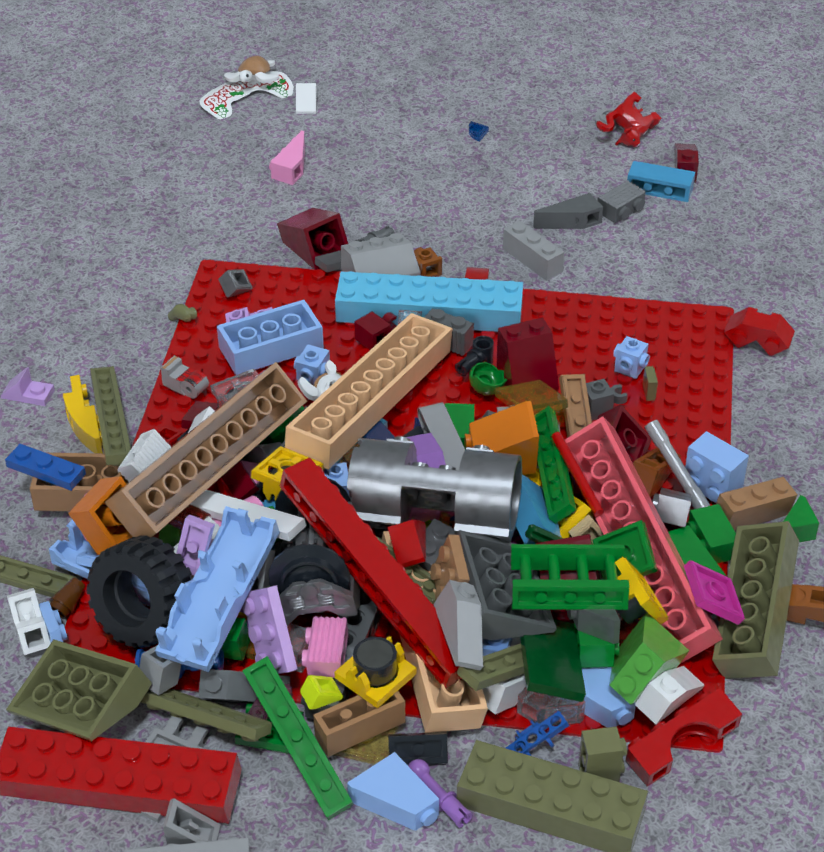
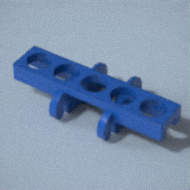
M557 711L540 724L538 721L534 723L531 719L530 723L532 725L522 732L516 730L517 736L515 738L517 740L507 746L506 749L516 751L521 747L523 751L519 753L531 756L529 751L544 740L553 748L555 745L550 739L570 725L560 711ZM561 719L560 725L552 726V724ZM549 727V732L546 734L544 730ZM530 735H537V740L534 743H528Z

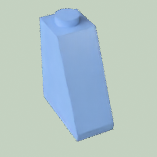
M611 667L582 668L586 691L583 702L557 697L607 728L625 725L634 719L635 703L630 705L609 685Z
M395 752L347 783L348 794L353 804L414 831L422 826H430L439 815V798Z

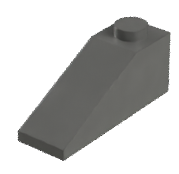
M201 670L198 698L214 702H249L255 704L260 702L243 672L230 670H210L206 672ZM279 675L290 693L291 676Z

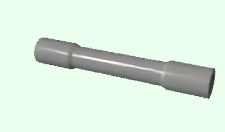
M654 420L647 424L644 428L653 443L661 451L685 493L692 495L691 505L693 508L698 509L710 506L701 489L695 484L677 455L659 421Z

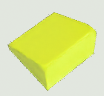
M308 675L300 690L308 708L311 710L340 701L343 698L333 677Z

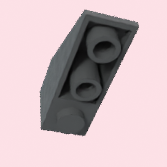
M591 193L534 210L533 227L535 229H585L602 223L603 206Z

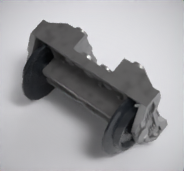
M328 478L332 484L338 487L343 498L347 502H352V498L349 497L347 491L336 481ZM281 489L275 500V510L302 517L306 523V527L291 541L282 539V542L275 543V558L269 569L270 587L277 585L286 625H289L298 615L330 611L342 617L357 615L358 608L360 607V586L350 574L344 559L328 547Z

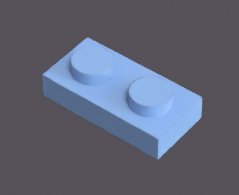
M49 601L40 603L39 608L45 621L50 643L53 639L61 642L68 640L58 610L53 611Z

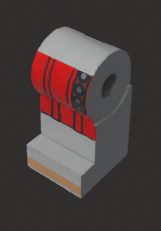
M175 355L161 367L163 385L184 396L196 398L209 386L208 378L204 373L183 365L182 359Z

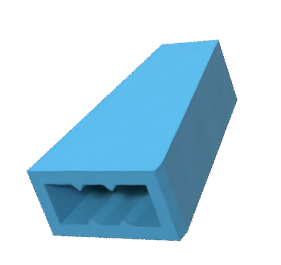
M522 474L516 527L524 544H535V542L525 536L528 526L532 524L561 537L558 522L555 524L548 517L543 488Z

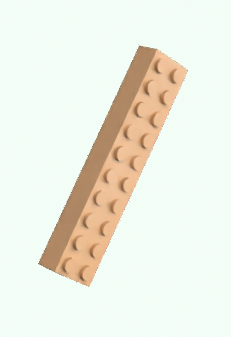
M413 313L408 315L286 426L285 448L324 463V468L329 470L358 442L359 438H362L450 352L453 328Z

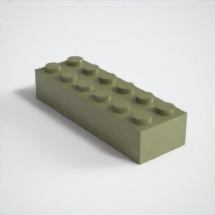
M789 521L737 526L728 577L733 582L745 619L738 625L720 617L718 630L723 640L715 644L712 660L725 679L778 676L799 539Z
M479 740L475 741L457 784V799L468 810L604 852H632L645 813L648 791Z

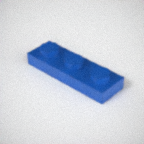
M19 444L5 459L6 467L70 491L86 475L84 466L23 444Z

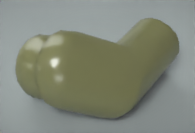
M184 304L176 305L168 313L170 321L180 319L190 322L197 318V310L193 307L188 308Z

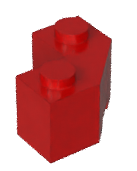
M747 307L730 316L724 333L737 348L757 341L768 355L773 356L789 348L795 330L781 314L772 312L771 315L757 312L758 309Z

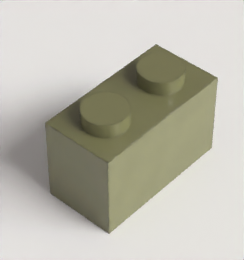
M617 726L583 730L578 761L579 770L620 782V774L625 772L623 756L627 755V746L625 739L620 738Z

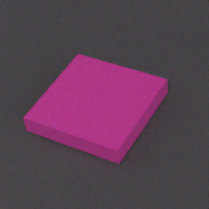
M691 560L684 565L697 607L738 625L745 619L731 578Z

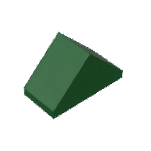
M800 495L783 522L789 521L799 542L816 540L819 521L806 497Z

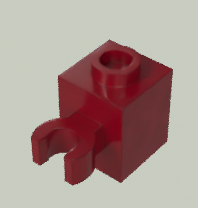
M372 311L354 321L355 339L371 350L397 326L392 322L397 319V316L388 312L381 318Z

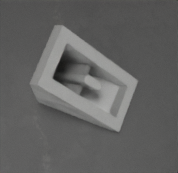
M171 799L163 830L167 844H190L202 840L210 842L217 841L221 824L180 801Z

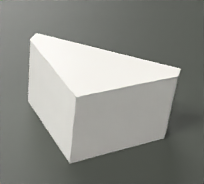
M296 83V114H316V83Z

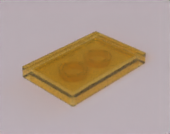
M541 380L495 388V396L509 407L525 401H531L534 415L547 406H550L554 411L568 407V399Z

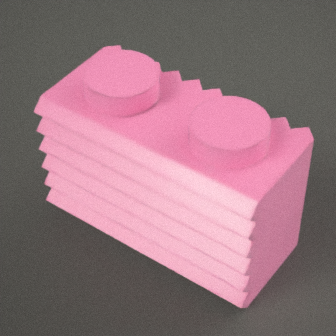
M313 617L312 627L306 628L305 641L306 644H309L308 650L303 649L302 667H307L308 675L335 678L334 672L345 663L349 636L347 619L345 617Z

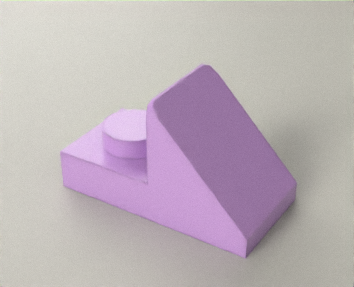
M27 367L9 381L1 394V398L46 406L55 389L53 384L32 381L29 367Z
M188 515L184 521L176 554L182 555L185 559L183 561L186 568L189 567L192 575L195 576L200 566L198 551H208L213 542L211 538L215 524Z

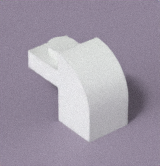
M34 588L8 595L7 600L24 655L48 648L51 643Z

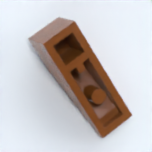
M659 448L653 449L633 462L650 498L660 490L672 472Z

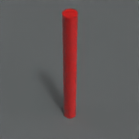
M560 432L553 433L551 438L594 516H601L604 510Z

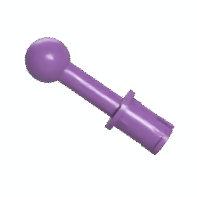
M415 759L408 764V767L439 798L440 812L444 811L458 828L464 826L461 821L465 824L470 822L473 814L457 799V794L454 791L447 793L430 775L429 765L424 760Z

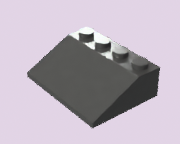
M462 530L457 532L456 535L460 537L470 578L468 583L474 585L481 603L482 638L498 640L554 632L557 628L550 609H512L513 579H520V570H511V544L515 543ZM532 570V579L540 580L537 570Z

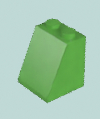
M645 613L619 647V655H614V667L611 668L609 685L632 705L637 702L652 680L664 671L677 668L690 650L651 615Z

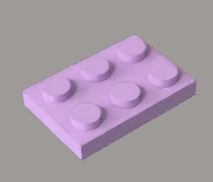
M277 585L250 591L242 606V610L247 616L249 624L248 634L256 652L255 662L268 656L278 674L297 670Z

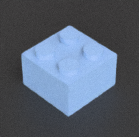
M706 431L688 447L685 468L704 496L716 503L720 493L743 488L749 455Z

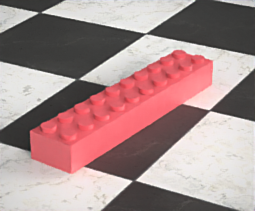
M602 416L565 439L604 510L601 516L595 517L603 535L640 520L645 523L658 571L644 577L669 616V620L661 625L690 650L681 663L723 640L709 611L696 606L684 569L685 564L614 427Z

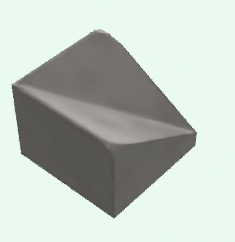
M244 269L227 270L218 279L227 297H233L253 289Z

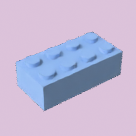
M305 300L217 326L219 348L235 375L269 366L275 362L288 360L298 355L300 356L308 344L324 348L323 327Z

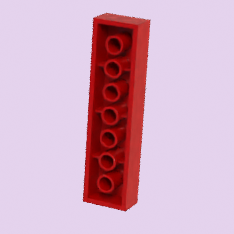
M8 726L0 749V795L127 812L158 813L161 816H166L170 800L176 799L215 822L229 824L242 769L238 755L235 752L97 737L90 741L69 733Z

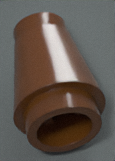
M73 577L50 598L51 608L53 611L58 610L60 618L66 619L69 614H73L86 587L84 583Z

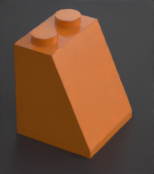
M525 401L469 423V434L464 435L465 449L466 447L474 448L475 445H484L496 453L521 455L522 474L536 473L539 434L532 402Z

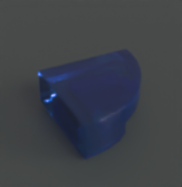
M471 121L469 123V135L474 140L480 142L489 132V127Z

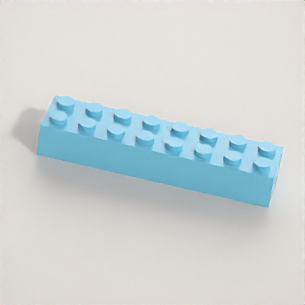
M341 271L335 298L336 322L354 323L360 317L373 311L381 318L388 312L393 313L397 316V319L392 322L395 325H399L411 313L425 317L433 308L441 309L455 317L465 318V320L474 323L473 330L498 332L500 327L521 323L523 282Z

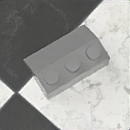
M394 233L388 237H373L367 241H352L349 244L341 245V270L343 272L352 271L410 276L421 274L412 244L402 234Z

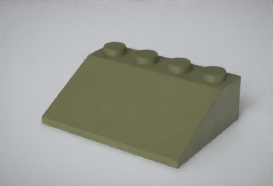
M53 639L6 708V711L93 741L137 708L152 683L137 664Z

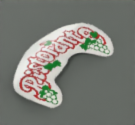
M268 71L266 74H279V79L269 83L259 82L256 84L242 82L241 80L238 82H227L204 95L200 99V105L217 119H223L231 116V103L233 101L243 98L253 91L264 90L280 98H285L293 94L294 86L286 74L279 71Z

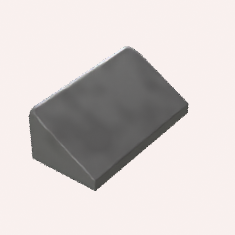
M275 442L257 445L241 461L260 463L279 448L282 443Z

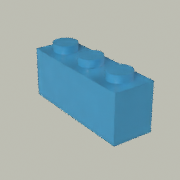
M633 161L627 180L645 190V195L689 202L694 186L695 172Z

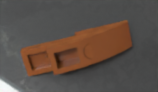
M792 584L787 621L804 625L806 618L824 622V587Z

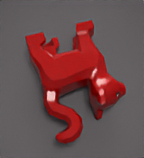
M636 92L630 94L622 104L606 115L607 124L601 121L596 123L597 128L602 132L612 131L615 126L614 121L625 129L615 143L616 146L623 143L627 146L638 147L640 145V137L647 132L648 128L653 129L662 119L656 112L642 116L641 112L643 109H637L634 104L641 100V97Z

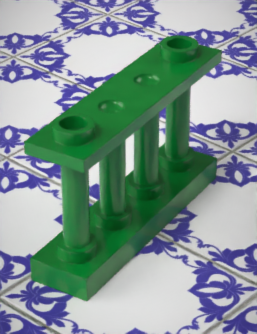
M511 544V570H520V579H513L512 609L628 610L629 580H618L617 570L619 569L615 564L617 560L624 557L625 546ZM532 570H549V580L532 579ZM560 570H577L578 580H561ZM588 570H605L606 580H589Z

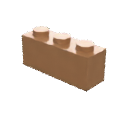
M784 477L720 493L716 504H720L733 529L737 530V526L759 524L788 515L798 494Z
M397 691L377 709L357 695L314 714L315 737L328 757L405 723V700Z

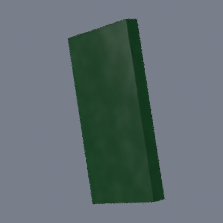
M554 619L557 628L554 632L521 636L527 691L583 702L586 691L574 623Z

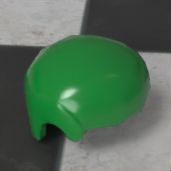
M487 362L477 363L469 373L471 386L477 393L484 396L499 393L507 379H504L503 370H498L494 365Z

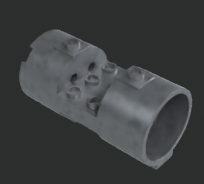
M397 436L395 439H387L386 441L358 439L360 447L353 448L348 471L347 490H349V496L352 498V502H348V504L353 505L358 516L371 528L388 530L390 526L406 522L409 519L412 507L455 512V535L459 530L511 542L520 504L522 484L521 455L496 453L487 446L475 445L474 448L466 447L459 470L449 465H440L439 468H432L426 463L417 462V449L414 442L410 441L409 438Z

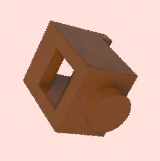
M419 247L414 250L421 276L437 277L442 275L443 258L441 256L438 257L431 247L426 249ZM430 266L432 270L426 271V267Z

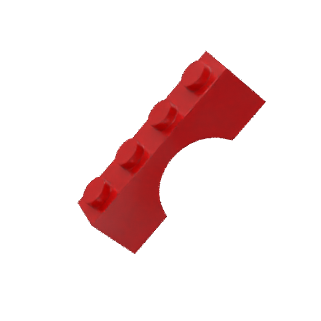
M721 688L713 693L708 691L701 695L697 703L690 708L685 706L677 711L674 718L667 723L662 721L655 725L651 733L644 738L639 736L632 740L628 745L625 761L648 787L670 773L673 763L671 746L675 741L683 736L692 734L703 735L718 741L739 727L742 713Z

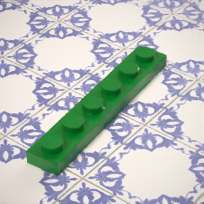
M547 406L535 415L539 434L537 461L548 517L556 524L577 509L567 465L551 438L553 433L559 432L556 413L550 406Z
M266 656L242 670L326 818L330 820L353 806V801L269 657Z

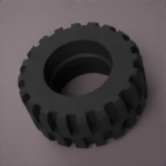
M140 535L105 549L93 561L92 569L89 570L87 578L90 581L87 584V594L90 595L91 599L88 603L90 609L93 608L96 614L94 616L95 620L103 625L102 629L106 634H112L114 640L121 644L125 642V645L129 647L146 648L159 643L156 629L168 627L170 610L176 601L174 595L181 583L185 584L191 580V570L184 565L183 561L185 559L182 555L176 554L174 547L168 543L163 544V540L156 537L151 538L147 535ZM132 573L147 588L151 603L150 609L145 607L136 596L132 584Z

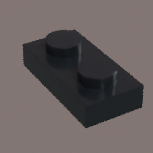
M446 732L388 734L389 755L395 752L407 765L415 759L424 760L427 764L448 763Z

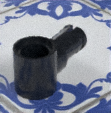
M488 336L476 337L473 340V348L467 352L465 358L455 364L456 372L466 376L477 363L487 362L492 364L494 353L493 339Z

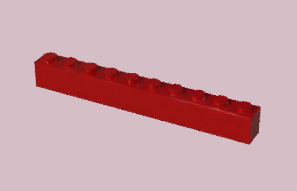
M310 457L284 469L280 488L328 547L344 559L350 574L415 654L420 657L437 681L447 689L457 683L458 680H462L457 674L459 666H455L436 613V608L423 594L421 587L408 576L403 565L398 563L389 553L387 546L381 543L373 534L371 527L358 516L353 505L348 504L343 498L338 487L328 480L323 469L316 465Z

